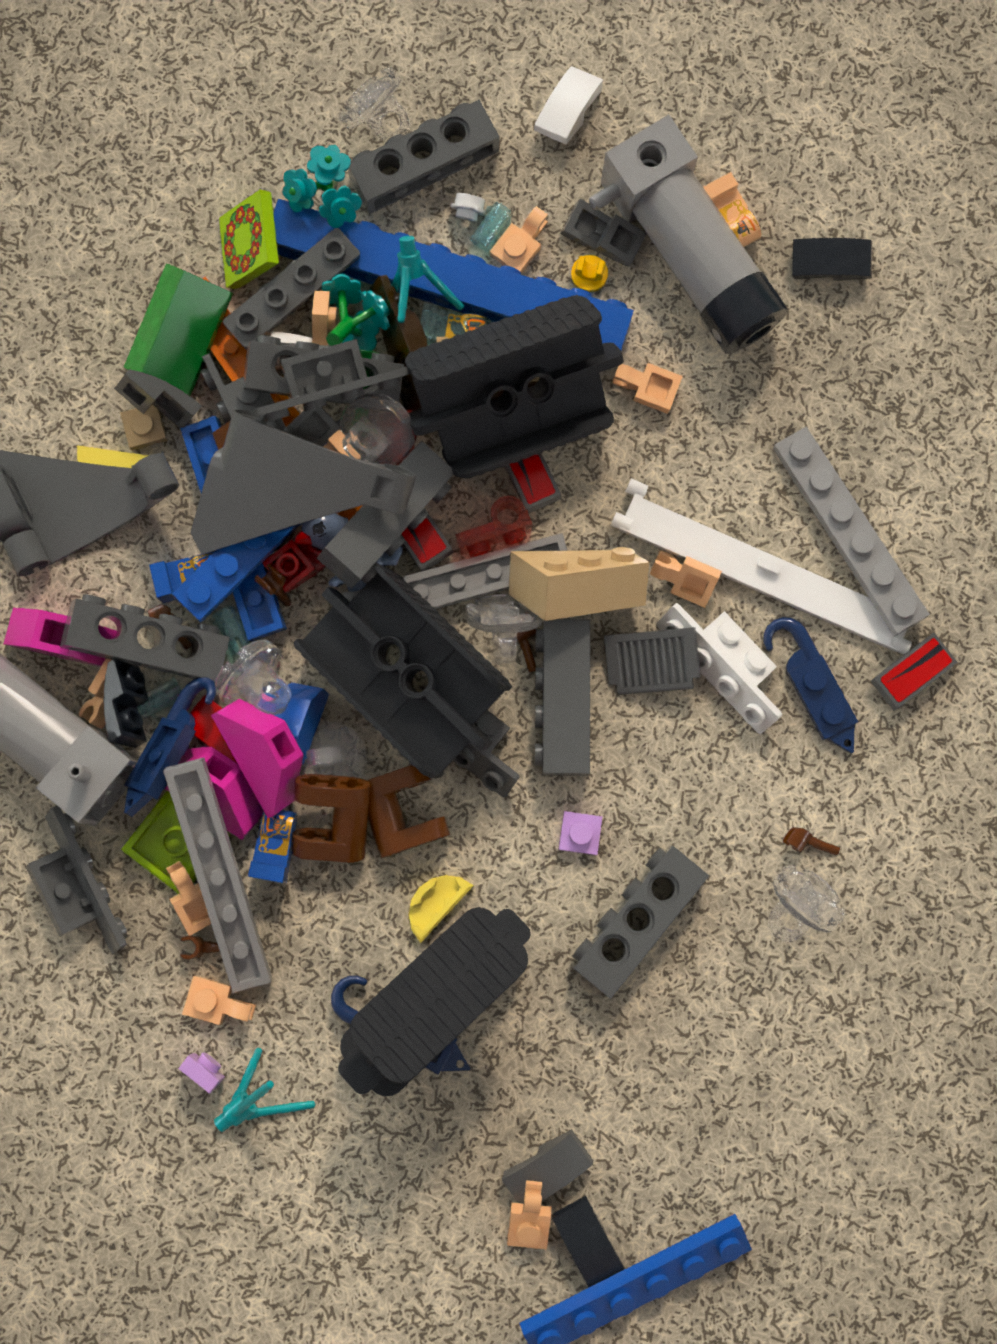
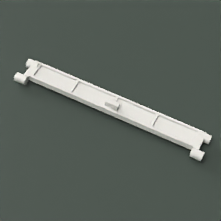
M631 478L625 492L633 495V499L626 515L616 512L610 526L680 558L686 559V556L716 568L722 571L721 576L892 651L904 655L910 650L912 642L904 638L907 630L894 637L869 597L643 499L647 493L648 485Z

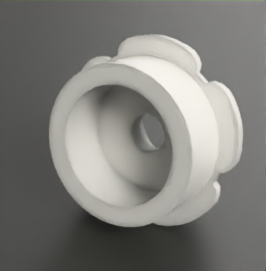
M457 193L455 203L450 204L452 209L457 210L455 217L477 222L478 215L484 216L486 213L483 210L485 199L475 195Z

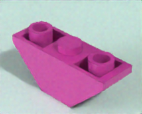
M13 608L3 645L101 667L106 659L60 647L67 619L66 615L39 609ZM98 625V630L102 637L113 639L116 636V630Z
M241 699L235 700L212 714V718L267 818L273 817L295 801V779L300 776L303 753L285 720Z
M213 747L188 749L178 764L202 757L205 758L226 829L243 840L263 816L261 806L237 763Z

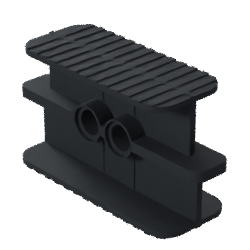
M578 295L561 298L558 301H552L546 305L535 307V309L526 310L521 314L512 315V317L489 323V325L478 327L472 331L469 330L464 334H458L452 338L441 340V342L432 343L429 346L410 352L405 359L421 406L420 409L414 410L407 415L409 426L417 436L426 435L438 430L443 447V458L453 468L454 476L469 479L477 475H483L488 471H494L499 467H505L508 464L519 462V460L530 458L533 455L541 454L544 451L566 445V443L577 441V439L588 437L591 434L599 433L611 427L614 422V416L606 405L600 372L621 365L624 362L622 351L614 343H602L599 324L602 321L601 313L586 297ZM539 377L535 385L527 387L532 379ZM504 390L499 398L491 400L494 393Z
M378 564L375 567L376 575L351 602L336 589L327 587L322 596L333 606L332 609L303 640L296 639L293 644L295 649L385 739H388L391 745L397 748L400 754L406 757L412 766H415L421 774L429 778H441L445 774L444 770L470 742L481 751L486 750L492 744V741L475 723L505 691H509L512 688V685L498 669L492 666L489 660H486L471 643L465 640L466 638L462 634L457 632L456 628L450 625L436 609L432 608L431 604L424 600L402 576L390 568ZM396 644L400 649V658L396 664L390 665L386 660V651L391 645ZM423 671L428 677V685L425 690L419 693L413 686V678L418 672Z
M480 907L472 908L465 912L353 1017L350 1028L345 1032L340 1043L343 1059L338 1066L339 1074L358 1094H366L371 1089L381 1096H393L399 1093L523 974L528 964V954L523 945L530 939L531 932L529 927L510 909H503L496 916L490 910Z

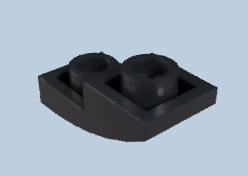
M856 238L793 239L792 276L794 279L832 277L834 281L872 278L873 242L869 239Z
M116 659L108 662L105 675L104 715L107 734L111 743L137 748L147 742L143 729V718L138 711L140 705L149 701L145 688V677L139 666Z
M586 1195L551 1214L567 1249L588 1287L625 1270L621 1259Z

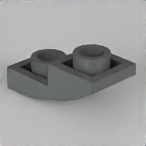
M571 1129L540 1145L537 1155L505 1170L502 1181L515 1200L521 1204L524 1203L526 1180L542 1182L541 1195L543 1201L593 1165L594 1160Z

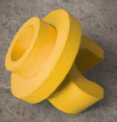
M594 255L579 256L571 270V278L574 285L588 292H595L601 289L608 278L606 262Z

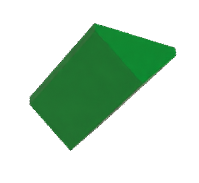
M166 263L124 368L155 376L177 387L191 397L205 363L202 356L207 355L210 351L233 293Z

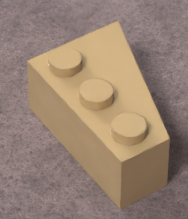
M616 547L612 550L511 551L509 595L544 621L645 606L649 562L635 554L633 549L626 547Z

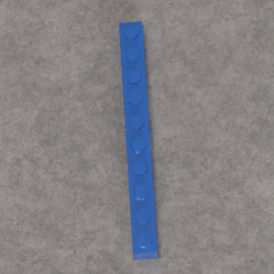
M278 198L273 212L278 255L292 260L298 259L335 229L328 224L327 219L322 217L319 211L304 208L301 212H294L289 205V201ZM345 221L342 226L337 227L360 252V258L341 274L368 284H373L378 276L387 275L390 284H392L398 267L399 238L410 235L402 232H397L395 235L381 231L377 225L367 221H361L360 224ZM415 240L416 250L420 251L421 259L426 261L433 273L452 291L464 307L462 310H458L424 275L410 281L408 296L463 314L483 316L476 318L489 322H498L501 319L521 314L526 310L535 309V307L546 305L552 301H558L561 298L573 295L583 296L593 303L601 313L602 321L599 324L602 343H614L622 351L634 312L625 303L615 299L603 301L592 297L591 293L580 288L565 289L557 286L553 280L545 277L530 278L521 275L519 270L510 266L495 267L486 264V261L478 256L471 254L465 257L451 253L450 249L443 245L432 243L429 246Z

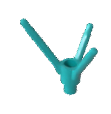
M413 236L399 238L398 267L391 284L397 292L400 287L398 322H405L410 281L420 278L422 275L458 310H462L464 305L433 273L426 261L421 259L420 251L416 250L415 238Z
M256 1048L242 1080L232 1096V1100L223 1107V1113L214 1119V1124L219 1131L224 1132L230 1126H238L245 1120L312 1109L316 1104L314 1101H305L258 1108L255 1102L274 1087V1082L267 1081L252 1094H247L246 1090L262 1054V1049Z

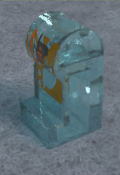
M424 303L421 325L426 335L428 346L432 343H437L436 337H448L449 339L455 335H461L469 330L472 331L492 323L489 318L482 315L461 314V312L439 309V305Z

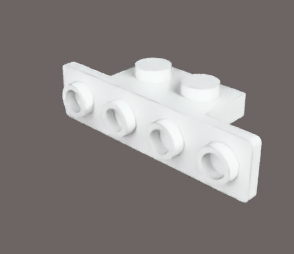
M676 603L656 623L660 630L696 627L701 674L757 733L762 734L782 716V712L757 687L777 666L725 611L703 630Z

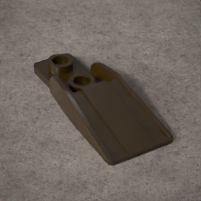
M387 275L378 276L369 288V291L379 295L389 309V315L386 317L390 327L387 330L380 327L387 354L395 356L394 363L404 364V367H407L405 359L408 354L418 350V348L428 346L427 338L419 318L412 310L407 308L405 322H398L399 299L394 286H391ZM411 373L402 376L400 392L406 415L421 408Z

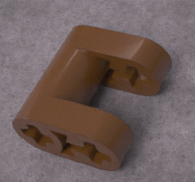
M410 765L367 780L370 784L368 821L381 859L451 835L445 816L407 828L396 793L432 780V778L421 774L415 766Z
M322 774L298 776L295 779V801L303 805L333 807L332 829L301 828L295 830L292 836V854L295 857L306 860L345 863L363 860L366 855L369 782L362 778Z

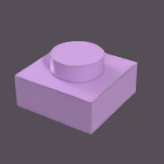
M564 811L558 850L597 855L602 816Z
M195 1052L188 1055L178 1068L208 1093L214 1091L225 1077L218 1072L221 1065L204 1052L200 1056Z

